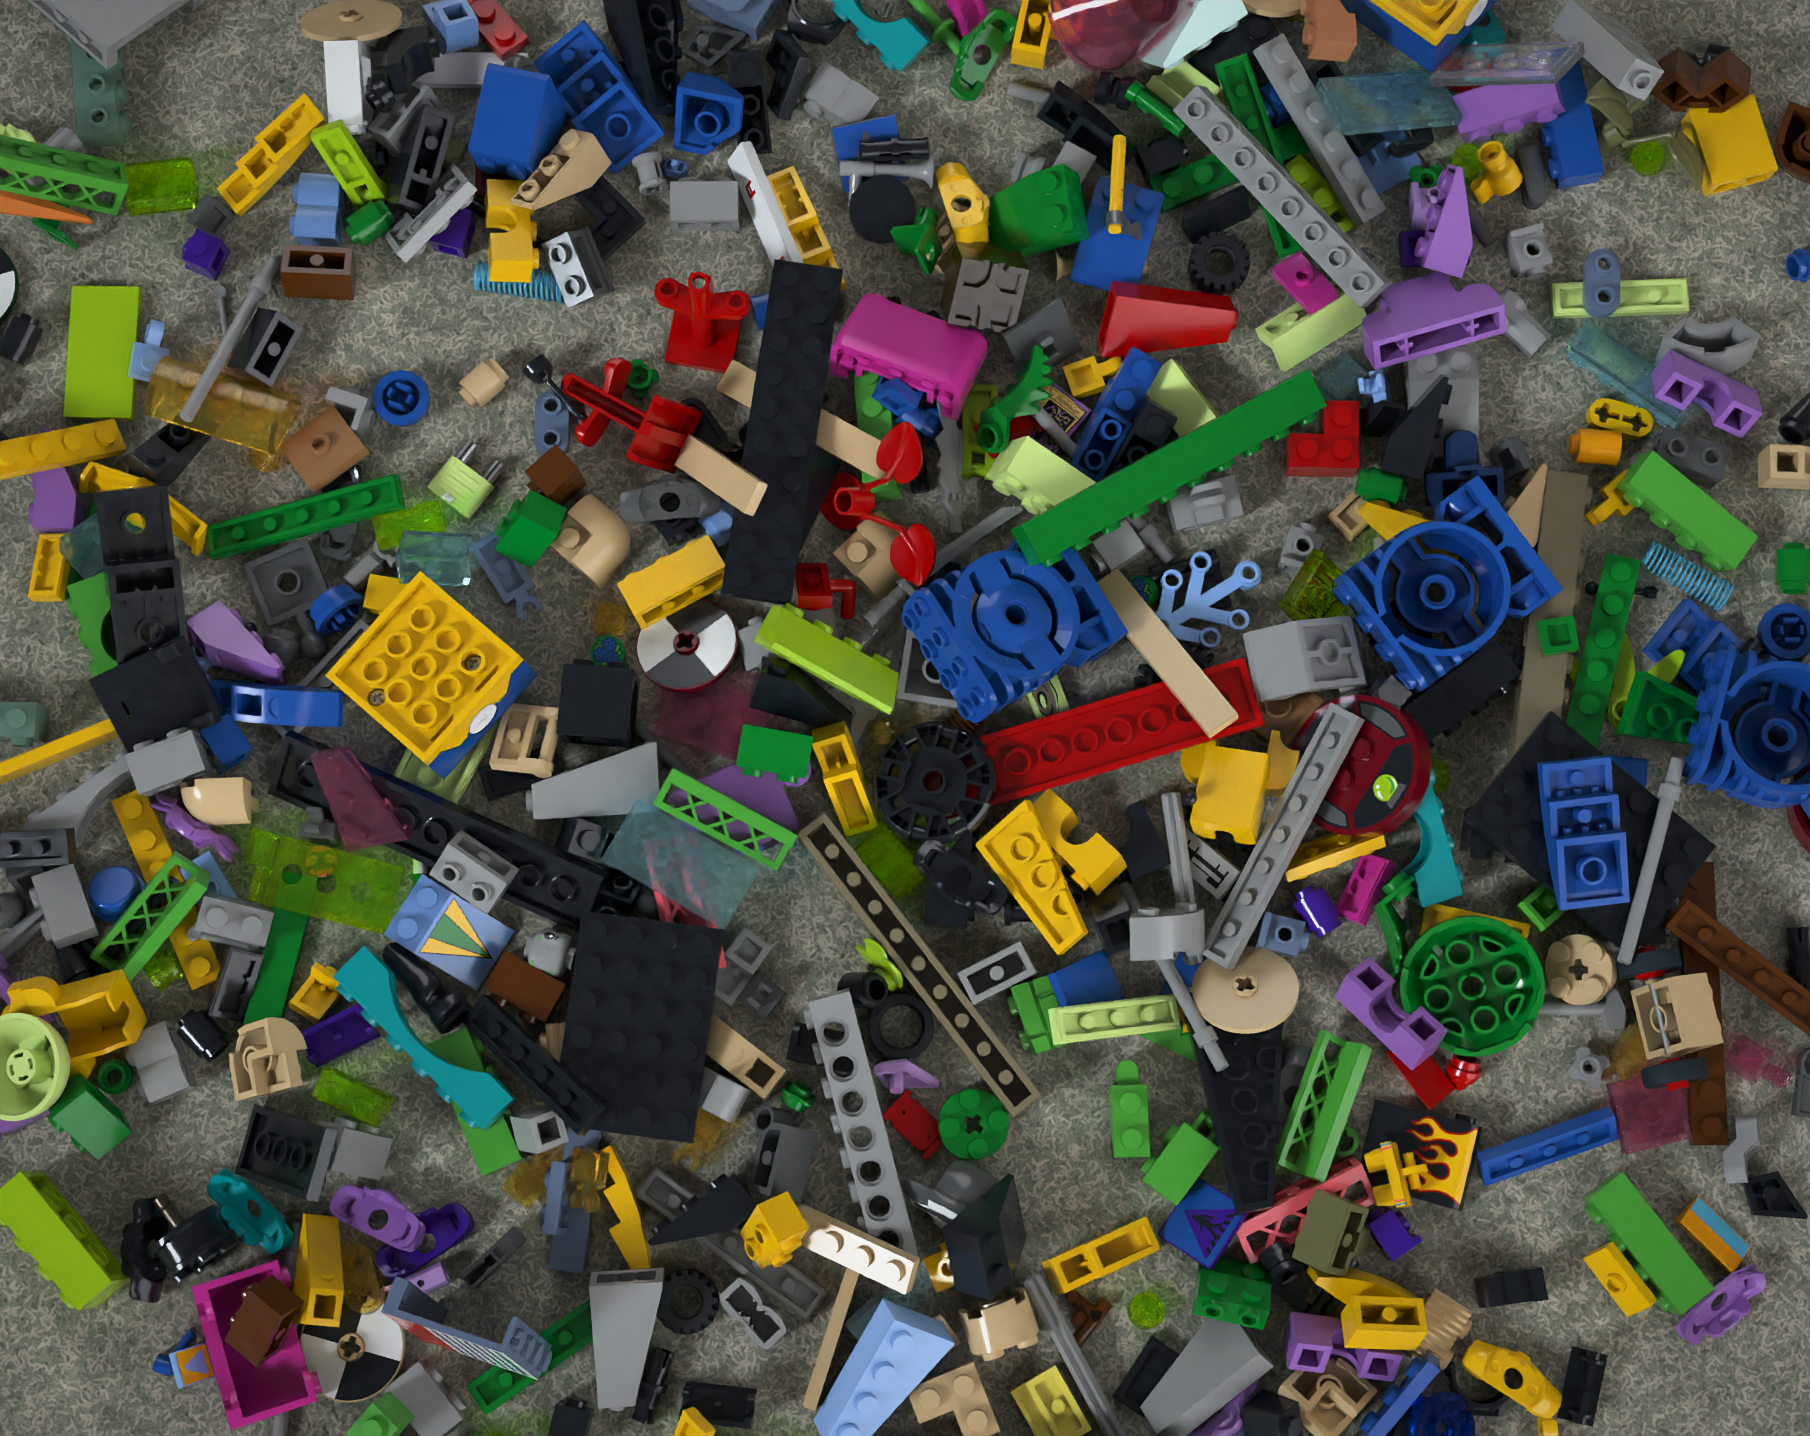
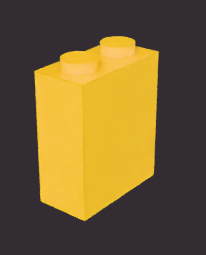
M1754 94L1748 95L1723 113H1708L1709 108H1689L1688 113L1680 123L1684 134L1694 143L1702 157L1704 173L1701 187L1704 196L1769 180L1778 170Z

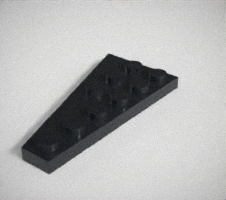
M1183 1011L1236 1216L1271 1209L1274 1199L1275 1149L1278 1131L1277 1115L1280 1096L1281 1047L1284 1021L1266 1031L1240 1034L1222 1030L1205 1020L1207 1026H1212L1219 1039L1216 1042L1229 1064L1224 1070L1216 1072L1204 1048L1200 1049L1193 1037L1195 1032Z

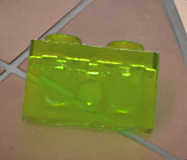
M191 157L125 164L124 172L128 175L129 182L126 207L130 216L153 215L155 213L172 211L183 212L195 209L198 205L200 183Z
M439 501L422 502L412 508L372 517L377 545L381 551L446 536L445 525L449 524L446 510Z
M329 1066L324 1067L321 1071L312 1095L313 1098L374 1128L391 1111L396 1098Z

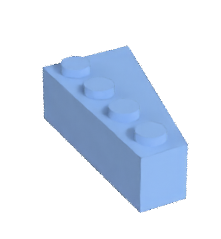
M882 1299L813 1419L820 1435L872 1436L954 1346L955 1342L944 1323Z

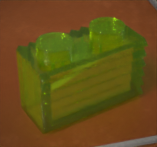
M882 821L853 850L866 867L902 902L927 877L913 863V858L918 848L912 851L904 843L906 839L896 834Z

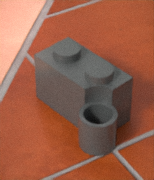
M768 1105L762 1106L758 1109L754 1118V1126L757 1132L760 1133L747 1190L771 1197L788 1191L793 1201L801 1203L818 1132L794 1127V1117L788 1110Z

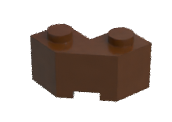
M1678 47L1657 62L1664 70V73L1651 91L1655 97L1673 112H1687V108H1709L1708 113H1723L1750 95L1751 68L1730 49H1727L1701 67Z

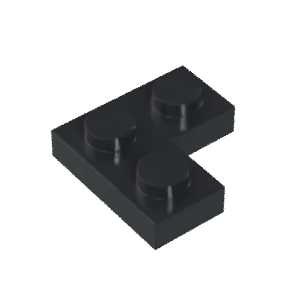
M776 28L765 58L777 73L767 105L778 119L790 121L793 110L799 104L800 90L804 79L810 73L811 58L787 30Z
M602 175L592 187L574 194L576 200L596 219L588 227L603 262L646 224L645 218Z

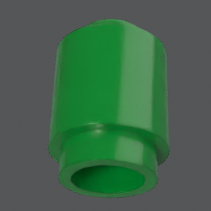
M379 199L375 203L372 201L368 202L346 217L345 220L348 225L343 229L355 245L361 242L366 247L391 229L390 225L395 223L396 220L383 201Z
M1370 467L1369 470L1361 468L1356 483L1355 495L1362 496V500L1368 502L1372 500L1384 501L1395 508L1397 501L1404 502L1408 482H1404L1403 475L1383 471L1375 467Z
M1784 543L1782 549L1776 550L1775 584L1779 585V593L1796 595L1808 592V585H1810V549L1805 548L1804 543Z

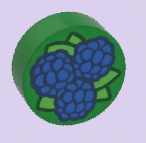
M1147 575L1129 577L1127 580L1149 607L1153 606L1158 598L1156 582Z
M605 635L593 642L590 656L596 666L608 667L609 662L624 663L626 650L618 638Z

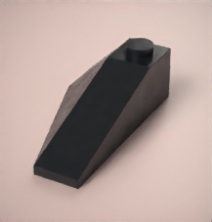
M602 0L610 34L649 114L675 116L677 86L681 82V78L677 73V60L682 58V48L678 46L679 32L683 31L684 25L680 0Z

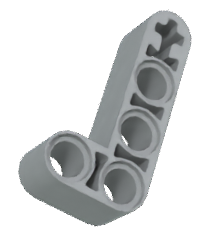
M705 1066L700 1105H702L701 1108L730 1123L735 1122L751 1090Z

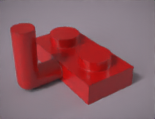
M797 563L794 581L797 608H804L809 611L832 609V593H842L840 616L843 619L854 618L857 587L854 580L829 579L826 563Z

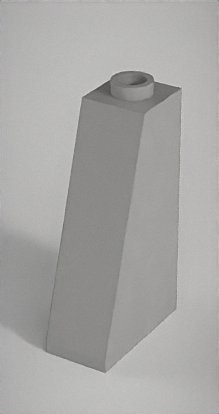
M1568 0L1551 26L1616 88L1643 101L1646 100L1664 73L1661 66L1624 23L1577 0Z
M657 740L648 741L552 775V777L533 782L531 784L532 790L526 791L527 812L533 811V820L661 812L660 808L653 805L660 791Z
M664 1267L591 1272L589 1295L598 1409L608 1408L611 1411H621L635 1406L663 1289Z
M1207 1318L1140 1406L1148 1419L1144 1422V1425L1152 1436H1187L1274 1367V1365L1248 1327Z

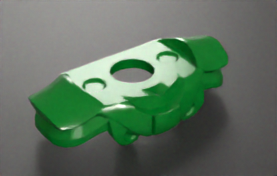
M994 7L969 34H965L962 38L949 85L950 92L956 98L970 102L977 99L983 90V83L1005 44L1011 40L1016 30L1017 20L1007 11ZM983 44L989 50V59L986 63L979 65L974 61L973 52L978 45Z

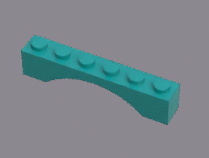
M363 946L333 975L340 983L336 986L338 992L349 1002L355 999L364 1008L360 1014L373 1027L376 1028L380 1025L388 1033L385 1039L397 1052L401 1053L405 1050L413 1058L410 1062L411 1067L424 1079L429 1075L438 1084L435 1091L448 1104L454 1101L463 1110L459 1115L472 1129L479 1126L482 1130H487L518 1099L493 1073L477 1072L458 1067L439 1057L423 1044L410 1027L401 1009L396 991L395 973L371 948Z

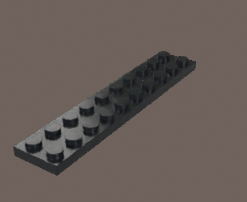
M778 259L774 260L741 467L768 484V487L754 516L745 514L736 507L734 508L721 596L781 605L791 604L843 269Z
M289 730L284 735L268 794L304 810L307 807H322L324 819L331 820L337 825L431 867H434L447 844L460 830H463L519 869L501 897L502 899L579 933L582 911L591 912L596 905L608 871L293 730Z

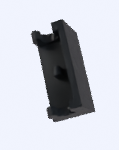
M795 1022L786 1056L787 1060L825 1068L824 1063L817 1065L812 1048V1044L818 1042L815 1028L808 1030L806 1024ZM824 1028L825 1036L832 1040L839 1039L844 1034L841 1031ZM841 1056L834 1061L833 1069L849 1073L854 1064L850 1058Z
M686 1381L682 1391L683 1401L679 1419L683 1410L695 1407L711 1425L751 1429L754 1421L757 1389Z

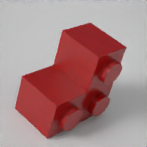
M1325 400L1327 406L1319 410V434H1289L1285 442V476L1354 477L1359 469V401Z

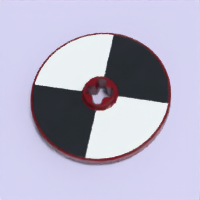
M701 598L643 630L640 628L636 640L638 664L644 675L653 684L662 689L679 693L704 689L721 679L735 661L739 646L737 629L734 621L725 609L712 601ZM684 641H687L688 643H692L693 646L690 649H687V647L685 646L682 647L681 644Z

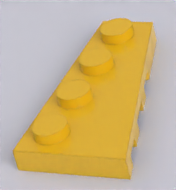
M1024 800L982 837L975 846L1056 954L1063 955L1088 933V930L1030 800Z

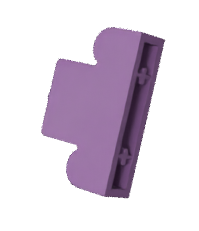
M1439 271L1389 285L1379 295L1380 311L1368 314L1362 321L1364 352L1375 370L1506 333L1505 303L1493 287L1482 283L1471 284L1458 293L1445 274Z
M809 761L806 778L798 777L797 784L776 780L777 773L763 771L762 777L741 774L742 767L736 766V762L698 779V781L792 831L799 826V821L786 796L783 785L786 784L791 787L803 785L811 775V765ZM678 788L669 793L675 808L690 804L687 793L683 789ZM691 794L693 803L701 801V799ZM709 803L695 807L698 820L706 825L713 823L716 816L720 819L717 808ZM691 808L682 811L693 817ZM722 811L724 819L733 817ZM740 820L726 823L729 837L737 842L752 837L748 824ZM682 821L685 827H687L688 829L697 832L701 831L695 828L694 826ZM753 828L755 836L764 834L763 832ZM772 837L757 840L758 846H760L762 851L780 843ZM753 842L743 844L750 849L755 848ZM733 848L737 854H742V852Z

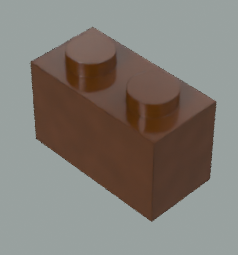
M284 245L280 273L285 297L354 300L357 271L353 248Z
M556 444L524 471L530 480L526 485L530 490L561 506H564L587 485L579 468Z
M504 951L483 988L492 992L490 996L499 1005L508 1008L509 1004L512 1003L522 1009L519 1014L520 1017L538 1026L540 1020L548 1024L550 1023L570 986L531 966L510 952Z
M270 1275L259 1283L254 1281L245 1289L241 1296L243 1303L240 1309L231 1317L229 1321L231 1328L225 1338L228 1344L256 1367L280 1351L304 1302L274 1275Z

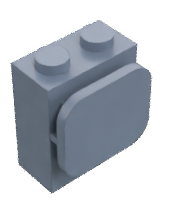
M686 0L688 8L732 30L745 32L746 37L758 42L781 0Z

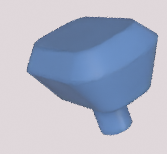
M667 158L662 166V173L666 177L680 179L687 177L689 172V164L679 159Z

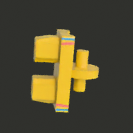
M1392 1141L1380 1143L1381 1148L1364 1154L1369 1173L1387 1170L1390 1182L1389 1184L1373 1187L1376 1205L1396 1206V1208L1413 1206L1406 1177L1409 1179L1411 1190L1422 1188L1418 1174L1428 1172L1427 1164L1416 1165L1413 1152L1402 1154L1406 1167L1403 1168L1397 1142Z

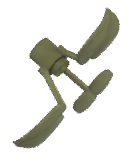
M1606 77L1596 82L1588 93L1585 103L1597 108L1609 119L1595 128L1599 150L1607 153L1620 144L1626 149L1634 144L1666 139L1671 156L1695 187V191H1698L1702 185L1704 167L1700 152L1694 143L1684 133L1678 132L1674 135L1670 131L1630 139V134L1634 132L1631 113L1645 101L1638 99L1628 108L1626 106V97L1622 90L1616 88ZM1651 92L1646 98L1647 100L1652 95L1658 103L1662 104V102L1657 97H1655Z

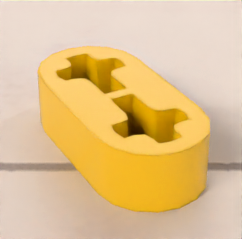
M1609 398L1597 399L1586 412L1587 423L1592 429L1620 431L1622 438L1637 441L1644 438L1653 427L1652 415L1646 409ZM1604 407L1606 408V414L1616 417V419L1607 418L1604 422L1599 421L1600 416L1595 414V412ZM1637 416L1639 417V423L1644 425V427H1641L1636 432L1632 430L1633 424L1622 420L1631 421Z

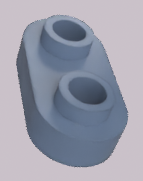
M1598 249L1593 251L1583 264V307L1594 318H1606L1617 309L1620 303V261L1612 251ZM1598 261L1606 262L1608 269H1601ZM1598 294H1605L1608 302H1601Z
M552 390L542 393L535 403L534 444L540 455H544L555 444L566 453L570 445V410ZM556 402L558 407L555 411L550 412L546 410L547 404ZM555 435L557 436V441L554 444L548 445L545 443L548 436Z

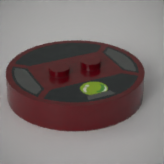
M1348 695L1334 699L1317 709L1306 720L1297 734L1292 750L1300 751L1301 758L1330 703L1359 716L1365 721L1312 821L1330 832L1350 837L1370 838L1386 834L1407 821L1424 798L1431 773V757L1428 742L1416 720L1396 704L1368 695Z

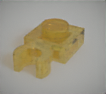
M1632 1025L1626 1026V1029H1624L1608 1053L1616 1061L1614 1064L1609 1065L1607 1069H1604L1601 1079L1606 1080L1612 1071L1618 1073L1620 1082L1615 1089L1621 1091L1629 1083L1628 1072L1632 1070L1636 1074H1641V1070L1649 1062L1646 1059L1640 1031Z
M699 1107L694 1143H686L685 1147L678 1149L673 1155L672 1162L678 1164L682 1155L689 1154L693 1160L689 1171L695 1172L700 1165V1150L711 1153L727 1121Z
M587 1146L573 1147L569 1182L577 1184V1187L570 1198V1207L572 1209L583 1208L585 1200V1213H593L599 1210L600 1198L597 1190L606 1188L610 1153Z
M542 1153L534 1154L532 1165L523 1159L500 1187L502 1191L526 1210L531 1208L546 1189L544 1174L548 1168H551V1163H546L542 1160ZM557 1155L554 1161H561L562 1157Z

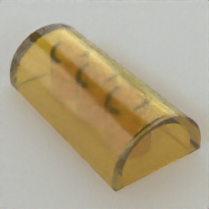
M168 355L164 356L157 363L148 382L144 400V414L274 455L301 410L299 396L220 372L193 421L186 422L180 418L179 414L206 367Z

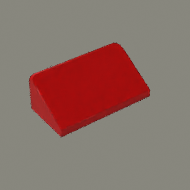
M1389 1048L1384 1051L1427 1110L1435 1107L1456 1089L1431 1055L1414 1070H1410Z

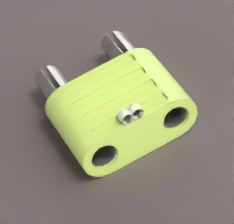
M470 440L456 457L451 455L427 486L428 490L469 520L495 488L492 484L505 468L503 463L495 460L482 477L468 467L466 463L478 449L477 444Z

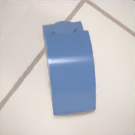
M441 0L422 5L423 16L435 37H437L441 54L445 55L477 46L479 40L478 18L467 0Z

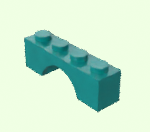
M831 0L835 4L832 10L844 22L847 23L850 19L858 28L855 32L856 35L867 46L870 47L874 44L882 52L879 56L880 60L892 71L896 68L899 71L908 69L933 43L910 18L904 17L889 23L881 22L866 12L860 0Z
M1432 768L1424 798L1412 814L1417 820L1421 831L1420 848L1414 860L1403 869L1408 876L1413 875L1415 878L1411 883L1414 890L1410 895L1412 902L1421 907H1427L1463 895L1460 885L1464 881L1458 864H1454L1451 851L1454 850V843L1450 833L1443 826L1442 817L1445 816L1441 800L1435 797L1432 784L1435 783V776Z

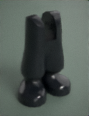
M391 942L386 945L382 954L383 961L395 973V978L407 988L420 1010L428 1015L435 1029L440 1034L456 1029L473 1008L468 1003L467 997L460 991L450 992L446 995V990L440 980L419 961L413 952L397 942Z

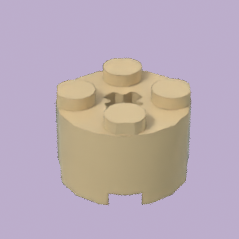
M1016 1288V1295L1006 1297L1004 1292L1000 1291L991 1300L980 1298L971 1302V1311H967L965 1308L958 1310L973 1355L983 1356L984 1361H990L1002 1357L1005 1354L1003 1349L1017 1345L1018 1349H1022L1038 1342L1036 1334L1039 1333V1327L1026 1288Z

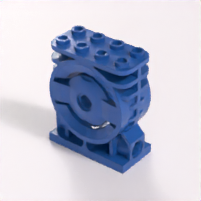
M1477 475L1435 506L1433 521L1420 523L1404 529L1334 579L1336 587L1332 592L1342 606L1349 605L1356 616L1353 618V621L1364 635L1367 633L1371 634L1377 643L1374 646L1375 651L1385 663L1391 661L1398 671L1394 674L1395 678L1404 685L1406 691L1412 689L1418 693L1485 645L1495 635L1505 617L1517 619L1525 617L1564 589L1480 476ZM1444 513L1447 515L1451 522L1443 521ZM1476 516L1477 522L1491 541L1479 531L1464 524ZM1415 538H1419L1427 549L1450 552L1461 558L1470 567L1478 585L1479 597L1475 614L1483 625L1481 629L1469 614L1474 604L1475 588L1468 570L1459 561L1443 554L1425 555L1414 540ZM1504 558L1515 573L1521 577L1512 585ZM1388 561L1399 574L1394 587V602L1401 617L1416 630L1426 633L1442 632L1453 648L1446 649L1440 639L1417 636L1409 632L1398 622L1389 602L1388 592L1392 574L1386 568ZM1430 584L1438 585L1442 589L1443 597L1440 602H1433L1427 597L1426 590ZM1510 601L1516 609L1508 608Z
M1014 539L1005 551L986 554L960 571L954 570L950 572L944 579L939 578L931 582L927 588L922 587L914 591L905 602L901 615L905 627L914 633L920 643L922 654L936 668L942 686L951 692L957 702L958 711L965 720H970L975 724L979 723L989 714H995L1006 705L1017 702L1022 696L1033 692L1051 680L1064 664L1078 668L1091 660L1093 662L1098 660L1128 633L1077 551L1073 552L1071 547L1061 552L1063 559L1046 568L1043 567L1042 563L1030 567L1016 539ZM976 592L978 598L974 603L971 617V603L974 593ZM1006 615L1011 616L1015 620L1016 624L1011 623L1007 619Z
M1728 643L1723 649L1719 648L1714 659H1708L1704 669L1703 678L1708 679L1705 691H1700L1696 701L1695 710L1700 711L1698 721L1691 725L1687 737V743L1692 745L1689 756L1685 755L1683 758L1685 761L1682 776H1684L1683 782L1689 786L1696 782L1704 784V789L1710 792L1718 788L1726 791V796L1736 797L1747 804L1761 808L1781 809L1800 804L1810 819V769L1800 779L1788 784H1781V780L1797 774L1810 761V665L1796 661H1777V658L1773 656L1762 660L1757 658V651L1749 649L1745 654L1736 652V645ZM1761 687H1767L1764 701L1751 706L1738 718L1731 740L1729 723L1735 712L1743 705L1757 700L1760 697ZM1800 699L1803 700L1802 712L1798 710ZM1768 733H1772L1779 738L1780 746H1775L1769 741Z

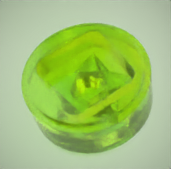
M1656 141L1640 143L1632 149L1630 162L1635 172L1639 175L1653 176L1659 173L1665 166L1666 154L1663 147Z
M1144 1291L1138 1293L1129 1301L1127 1315L1135 1327L1149 1330L1161 1323L1165 1315V1307L1159 1296L1155 1293Z

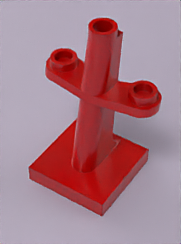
M703 272L690 273L688 278L689 287L670 277L659 280L654 289L655 299L659 305L674 310L664 359L665 363L725 374L731 361L735 360L743 318L750 311L749 296L741 290L713 293L712 277ZM695 279H703L705 285L697 289Z
M622 357L611 358L605 364L604 374L606 378L603 389L573 372H569L563 377L561 381L563 392L593 408L588 418L580 421L575 429V436L580 444L586 447L594 446L601 438L611 419L637 433L626 458L641 465L675 474L678 467L674 464L688 434H694L703 412L692 406L656 394L647 412L621 399L631 373V363Z

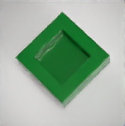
M1573 615L1538 620L1535 623L1542 657L1573 653L1580 649Z

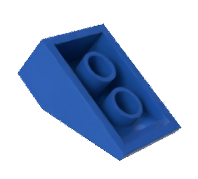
M1099 176L1086 219L1089 239L1079 243L1069 280L1109 291L1111 281L1139 284L1165 194L1124 182L1123 213L1131 224L1136 221L1140 223L1142 239L1137 241L1132 236L1123 233L1111 234L1106 230V214L1109 212L1111 178Z

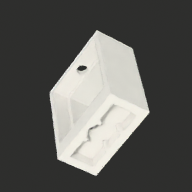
M358 40L323 41L328 124L342 119L352 135L366 134V128L371 125L374 110L365 99V94L367 93L365 86L367 85L368 77H371L372 73L371 46Z

